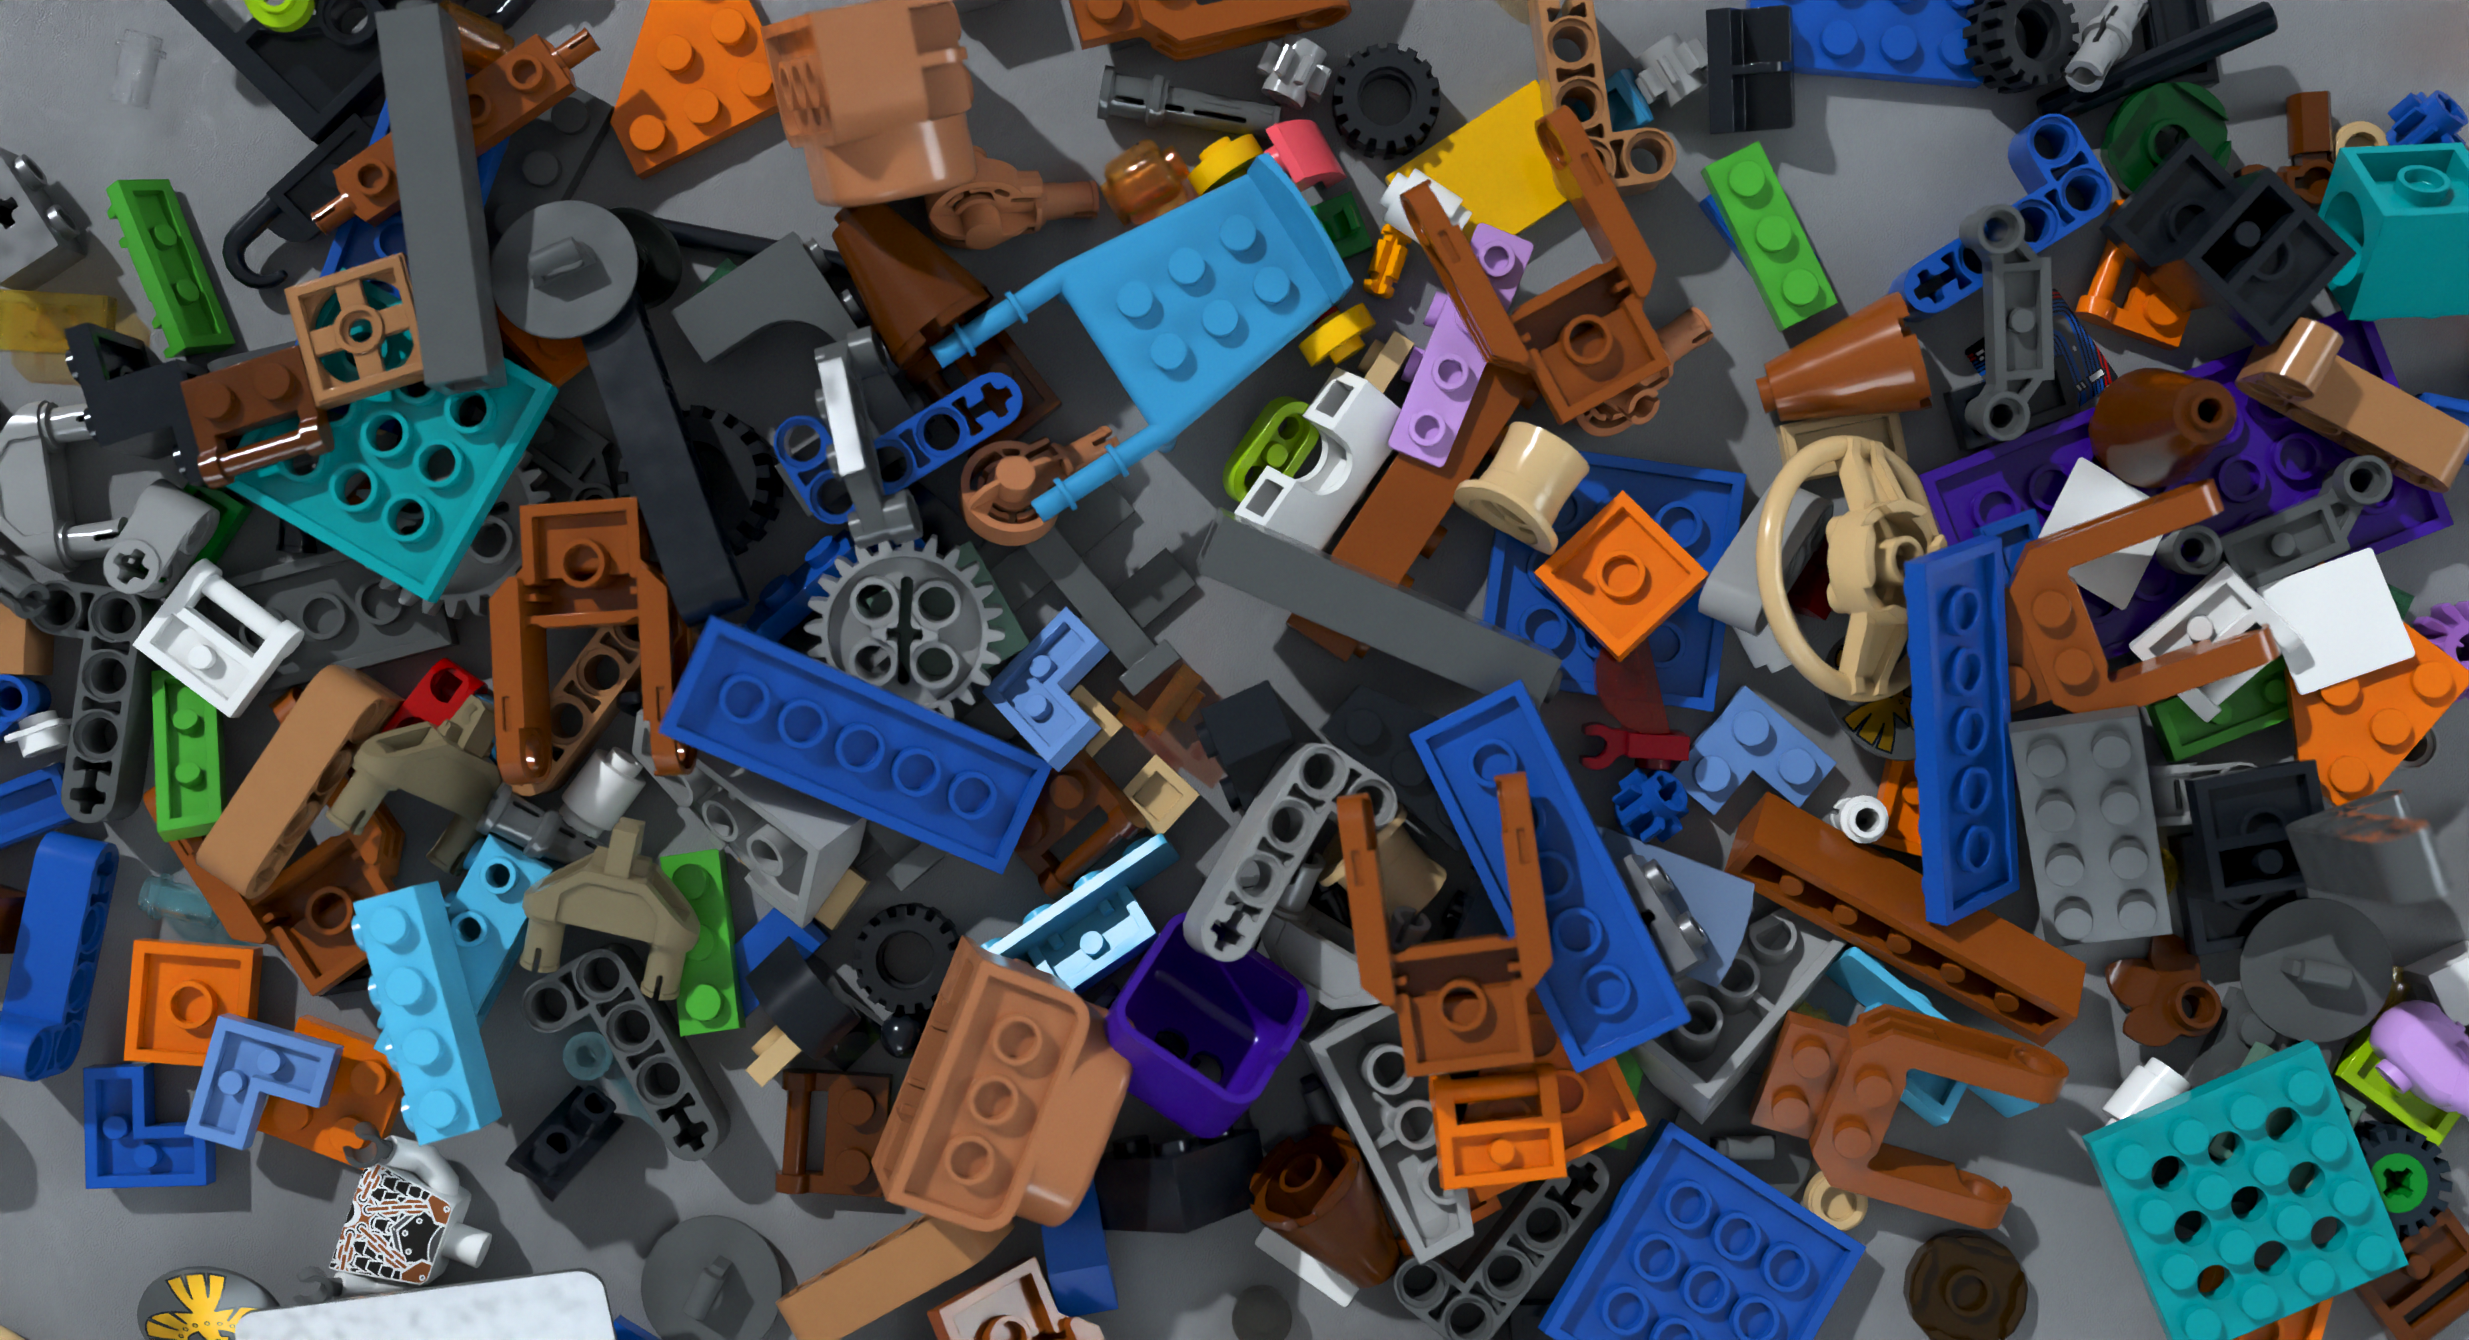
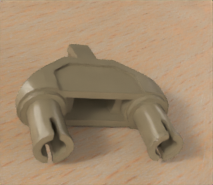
M471 694L450 720L446 719L440 726L425 721L386 731L366 740L353 758L354 763L352 766L356 772L333 806L327 810L325 816L341 829L348 832L351 828L352 834L361 835L365 825L389 790L396 791L400 788L454 812L455 816L433 849L429 850L426 858L444 872L448 873L450 871L452 875L460 876L463 872L465 858L470 849L479 838H484L485 836L476 831L478 821L489 800L502 784L498 767L489 758L494 743L491 741L495 736L494 705Z
M621 816L619 822L613 827L609 848L597 846L594 853L552 872L525 891L522 908L526 917L529 918L524 950L520 957L522 967L532 971L535 959H540L538 973L557 971L561 962L560 954L566 924L647 942L650 945L640 991L647 997L653 998L656 986H660L663 977L659 1000H673L679 996L686 952L692 950L698 943L700 923L690 903L659 865L652 863V858L640 855L646 822Z

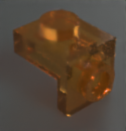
M1183 663L1149 710H1146L1124 692L1118 690L1111 699L1121 707L1115 718L1142 738L1146 736L1150 729L1161 736L1175 717L1185 724L1203 700L1205 694L1197 689V687L1204 678Z

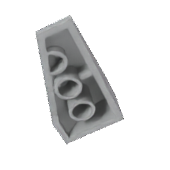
M643 709L637 712L632 754L678 806L689 807L692 805L699 812L711 830L707 838L719 851L729 846L750 869L751 872L744 879L753 890L803 929L815 917L859 854L867 819L698 749L695 768L690 775L657 777L653 773V771L657 770L651 753L650 721H643Z
M1782 907L1749 926V930L1745 932L1743 941L1730 969L1717 988L1686 975L1674 981L1692 1016L1691 1021L1637 1045L1628 1051L1653 1086L1702 1125L1740 1082L1781 1030L1788 1010L1793 1012L1797 1010L1849 942Z
M1382 1003L1359 1006L1298 1037L1321 1084L1325 1086L1345 1129L1357 1144L1365 1166L1417 1262L1421 1265L1474 1236L1467 1188L1452 1190L1440 1188L1433 1111L1428 1088L1430 1075L1407 1078L1398 1014Z

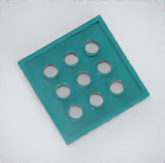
M362 281L368 305L376 311L402 303V300L372 283ZM337 293L333 294L321 309L315 330L334 324L336 317L341 312ZM367 319L357 320L351 327V336L356 342H361L371 337L373 332L372 324ZM410 330L386 337L384 344L381 346V352L387 371L402 367L408 360L414 347ZM342 350L319 357L325 368L340 381L350 383L360 379L352 353ZM504 358L508 386L452 395H444L431 388L424 396L412 398L406 385L351 402L348 413L342 419L335 422L329 421L335 449L333 452L320 455L316 468L309 474L299 476L294 469L293 458L237 475L233 484L226 487L422 599L437 604L560 389ZM481 395L487 406L484 419L476 426L464 427L459 419L461 404L471 396ZM299 416L245 433L236 449L299 429ZM397 419L402 426V439L394 449L382 452L376 443L377 430L384 422ZM450 449L455 457L454 471L445 480L434 481L428 472L429 460L438 450ZM365 472L371 481L370 495L363 503L352 506L345 496L346 484L355 474ZM418 502L424 512L423 524L417 532L405 536L400 532L397 525L398 513L406 504Z
M2308 1039L2081 1136L2167 1340H2232L2409 1265L2319 1045ZM2289 1107L2292 1114L2289 1128L2280 1135L2269 1136L2265 1126L2269 1114L2277 1108ZM2221 1132H2233L2235 1147L2232 1152L2234 1154L2229 1159L2211 1160L2208 1148L2213 1137ZM2165 1156L2177 1157L2179 1169L2175 1178L2165 1184H2154L2151 1176L2154 1164ZM2312 1162L2315 1173L2313 1183L2307 1189L2303 1188L2292 1191L2288 1183L2291 1170L2299 1163ZM2243 1187H2256L2258 1199L2254 1208L2244 1214H2234L2231 1202L2235 1193ZM2187 1211H2199L2202 1220L2199 1230L2191 1237L2177 1238L2174 1231L2177 1219ZM2335 1217L2337 1229L2334 1236L2326 1243L2313 1244L2311 1231L2314 1224L2321 1218ZM2268 1241H2278L2280 1244V1255L2277 1261L2267 1268H2257L2254 1263V1256L2259 1246ZM2221 1265L2224 1269V1279L2221 1285L2210 1292L2199 1291L2197 1281L2200 1273L2209 1266Z

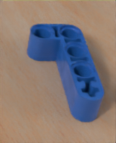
M2061 114L2041 116L2012 138L2008 147V160L2028 195L2011 206L2016 208L2022 217L2032 224L2034 239L2032 242H2027V244L2036 254L2096 218L2108 208L2112 199V185L2109 177L2078 127L2070 118ZM2035 135H2040L2051 143L2053 148L2052 159H2046L2038 154L2034 146ZM2067 186H2073L2082 193L2084 198L2083 211L2073 208L2066 199ZM1985 224L1984 233H1985V236L1987 237L1988 227H1987V225ZM1960 237L1911 266L1892 281L1888 294L1897 291L1901 293L1910 315L1904 317V321L1919 323L1927 320L1983 287V272L1981 274L1974 273L1965 266L1963 251L1966 246L1961 242ZM1940 274L1941 279L1946 284L1919 300L1915 296L1914 289Z
M986 373L874 440L876 454L884 447L893 446L900 449L907 460V470L902 478L895 482H888L882 479L885 495L903 490L1016 420L1023 408V395L1016 382L1003 373ZM992 383L997 390L1008 387L1012 393V397L1005 402L1009 412L1000 418L994 411H989L979 416L975 420L984 427V430L973 436L968 418L961 410L955 407V403L965 397L968 409H971L984 401L985 394L982 389L986 385ZM940 414H947L953 417L960 428V437L957 444L948 450L934 448L926 437L928 422L934 416ZM797 415L786 419L778 427L774 435V450L780 463L810 511L819 520L828 524L848 522V513L856 511L854 504L845 513H835L830 511L822 500L824 485L830 479L835 478L826 453V446L834 443L831 428L825 425L823 420L815 416ZM802 425L812 427L819 434L821 440V448L818 454L809 461L796 458L789 447V438L792 432Z
M55 831L47 833L41 840L32 865L3 1008L0 1011V1076L35 1082L63 1073L73 1064L82 1042L118 870L119 851L116 844Z

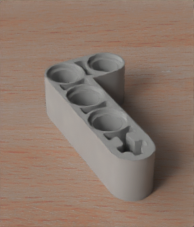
M1299 742L1288 746L1280 754L1188 910L1183 922V934L1187 944L1196 952L1223 962L1235 961L1243 957L1252 947L1326 818L1338 824L1337 797L1356 794L1360 788L1364 787L1367 793H1370L1376 831H1379L1395 817L1398 804L1394 788L1385 779L1344 752L1328 744ZM1315 755L1321 764V774L1316 783L1309 786L1304 779L1303 768L1309 757ZM1285 808L1290 816V827L1283 837L1277 839L1272 831V820L1278 810ZM1255 861L1259 868L1260 877L1257 885L1252 890L1245 892L1240 884V875L1242 869L1248 863ZM1226 898L1243 903L1241 911L1235 910V906L1226 904ZM1216 920L1220 921V926L1226 930L1222 940L1217 939L1218 936L1211 931L1212 924Z

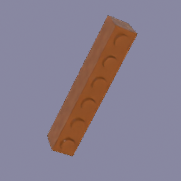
M1486 363L1444 466L1436 468L1399 452L1331 555L1410 589L1415 579L1407 575L1406 572L1418 554L1429 560L1448 532V529L1439 523L1453 504L1462 510L1453 499L1459 483L1464 480H1479L1478 477L1473 475V472L1485 454L1494 460L1509 429L1506 423L1517 406L1520 405L1528 411L1541 392L1531 373L1523 374ZM1291 613L1285 622L1287 626L1343 663L1348 661L1352 653L1363 659L1371 647L1294 613Z
M1769 791L1764 794L1739 823L1724 871L1755 883V892L2041 1047H2044L2077 1019L2086 963L1984 908L1948 926L1927 922L1925 896L1922 891V874L1864 843L1854 842L1847 838L1839 829Z

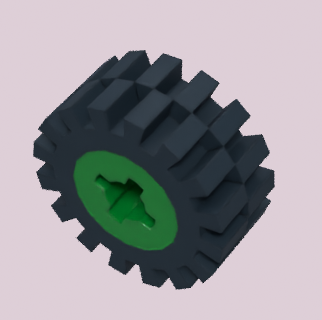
M2375 1120L2364 1121L2365 1129L2355 1126L2353 1129L2397 1237L2399 1238V1232L2408 1236L2419 1234L2420 1231L2416 1223L2430 1228L2437 1222L2429 1213L2430 1210L2435 1208L2445 1212L2449 1204L2438 1199L2439 1192L2446 1191L2452 1193L2453 1182L2440 1176L2441 1173L2451 1171L2448 1161L2436 1157L2442 1153V1150L2435 1143L2426 1141V1136L2384 1121V1124ZM2391 1171L2395 1172L2396 1183L2391 1180Z

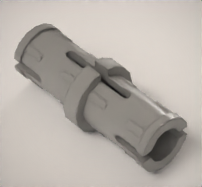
M2109 0L2102 13L2090 20L2082 32V45L2065 68V73H2069L2065 78L2071 87L2082 92H2094L2101 87L2112 64L2116 60L2123 58L2132 45V31L2146 13L2149 5L2145 3L2148 0Z

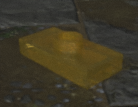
M0 289V352L65 355L66 351L70 348L64 329L89 322L115 331L117 299L108 295Z

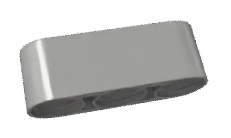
M1773 482L1712 570L1704 585L1698 604V611L1756 637L1761 634L1768 624L1757 581L1756 539L1762 508ZM1798 488L1790 504L1782 537L1781 560L1786 595L1826 534L1827 524L1834 512L1833 501Z

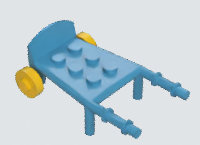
M1253 134L1241 136L1233 141L1228 136L1223 137L1201 152L1199 158L1202 162L1188 176L1189 182L1199 195L1198 198L1057 265L1014 294L1008 289L1004 292L1006 299L962 327L955 323L952 325L953 333L929 347L942 368L966 353L973 357L977 354L974 348L1019 319L1025 324L1029 321L1026 316L1027 314L1056 296L1060 303L1071 306L1149 426L1115 448L1110 443L1104 448L1107 453L1064 481H1061L1059 477L1055 478L1053 482L1056 486L1030 502L1043 523L1067 507H1070L1072 511L1076 510L1078 507L1075 502L1121 473L1124 478L1130 475L1127 470L1129 467L1155 450L1161 453L1171 452L1176 446L1178 434L1309 325L1312 324L1316 331L1302 341L1298 348L1311 367L1318 366L1330 358L1335 365H1339L1366 346L1361 338L1376 326V321L1364 303H1360L1343 313L1337 308L1350 292L1354 282L1312 209L1269 152L1264 153Z

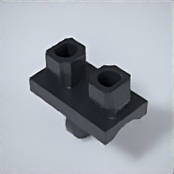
M577 1085L509 1156L505 1165L512 1171L521 1173L531 1179L539 1187L543 1195L551 1202H554L620 1130L624 1121L614 1114L617 1108L615 1102L592 1085H588L583 1089Z

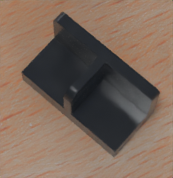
M1788 5L1747 9L1720 8L1706 10L1710 134L1789 129L1794 127L1796 121L1792 8Z

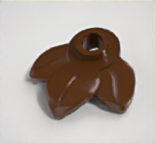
M2175 934L2151 936L2147 960L2141 958L2122 959L2114 961L2105 967L2106 982L2111 994L2120 1004L2131 1010L2123 1023V1034L2136 1043L2148 1047L2166 1046L2179 1035L2187 1038L2202 1036L2209 1033L2220 1018L2222 1011L2220 997L2212 986L2201 980L2199 957L2188 954L2186 942ZM2182 998L2188 1000L2192 1006L2190 1018L2183 1011Z

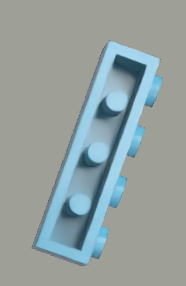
M490 833L486 839L481 837L475 842L463 864V868L469 872L458 892L452 890L444 898V904L479 1031L524 950L529 918L526 917L522 908L525 891L540 879L565 866L544 855L540 859L536 857L531 859L523 855V847L496 833ZM382 1012L377 1022V1028L382 1030L373 1049L386 1055L385 1039L389 1034Z
M433 881L353 902L356 916L352 919L353 936L360 950L367 953L372 976H370L368 981L370 998L374 1007L379 1012H383L389 1034L385 1039L386 1057L391 1068L400 1074L405 1093L401 1101L403 1119L407 1128L411 1132L416 1133L419 1146L479 1130L503 1117L439 882Z

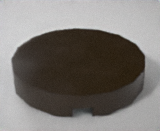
M1957 1228L1934 1235L1916 1250L1905 1271L1903 1294L1909 1315L1931 1340H2005L2015 1332L2026 1312L2028 1285L2025 1275L2015 1259L2016 1257L2007 1246L1981 1231Z

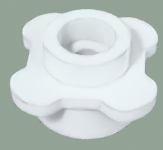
M56 710L25 717L18 722L21 731L4 736L5 743L18 741L23 758L57 751L68 746L69 728L71 727L72 718H58Z

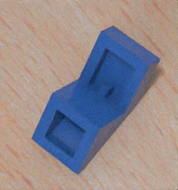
M1093 1178L1082 1202L1065 1223L1057 1227H1048L1041 1224L1047 1272L1055 1305L1059 1313L1069 1317L1119 1309L1117 1288L1107 1250L1106 1230H1103L1099 1201Z

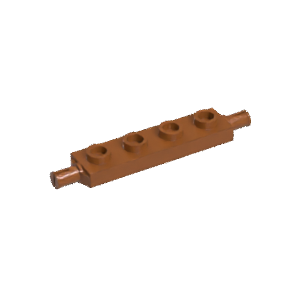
M585 27L557 48L536 33L466 80L476 158L577 90L574 74L571 69L595 52L601 50ZM391 132L332 171L335 175L340 195L317 211L310 213V215L316 221L315 224L328 236L332 231L356 215L373 227H376L401 210Z

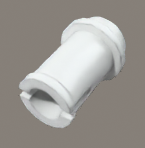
M1866 795L1839 800L1833 806L1834 809L1839 810L1838 815H1830L1833 827L1842 831L1847 838L1854 842L1865 844L1874 842L1882 837L1889 821L1887 809L1882 802ZM1859 811L1861 818L1867 819L1866 824L1859 823L1856 825V815Z

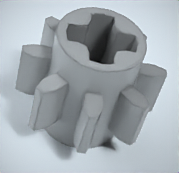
M1672 33L1652 45L1638 57L1644 71L1638 74L1639 77L1634 82L1649 105L1660 98L1665 101L1669 109H1673L1692 98L1708 85L1707 80L1702 74L1708 68V54L1698 37L1688 43H1682L1677 33Z
M1287 34L1281 47L1268 41L1256 66L1258 68L1256 75L1266 79L1261 92L1272 101L1294 110H1301L1307 98L1320 103L1331 79L1330 74L1332 72L1330 68L1322 66L1327 55L1326 51L1314 42L1294 34Z

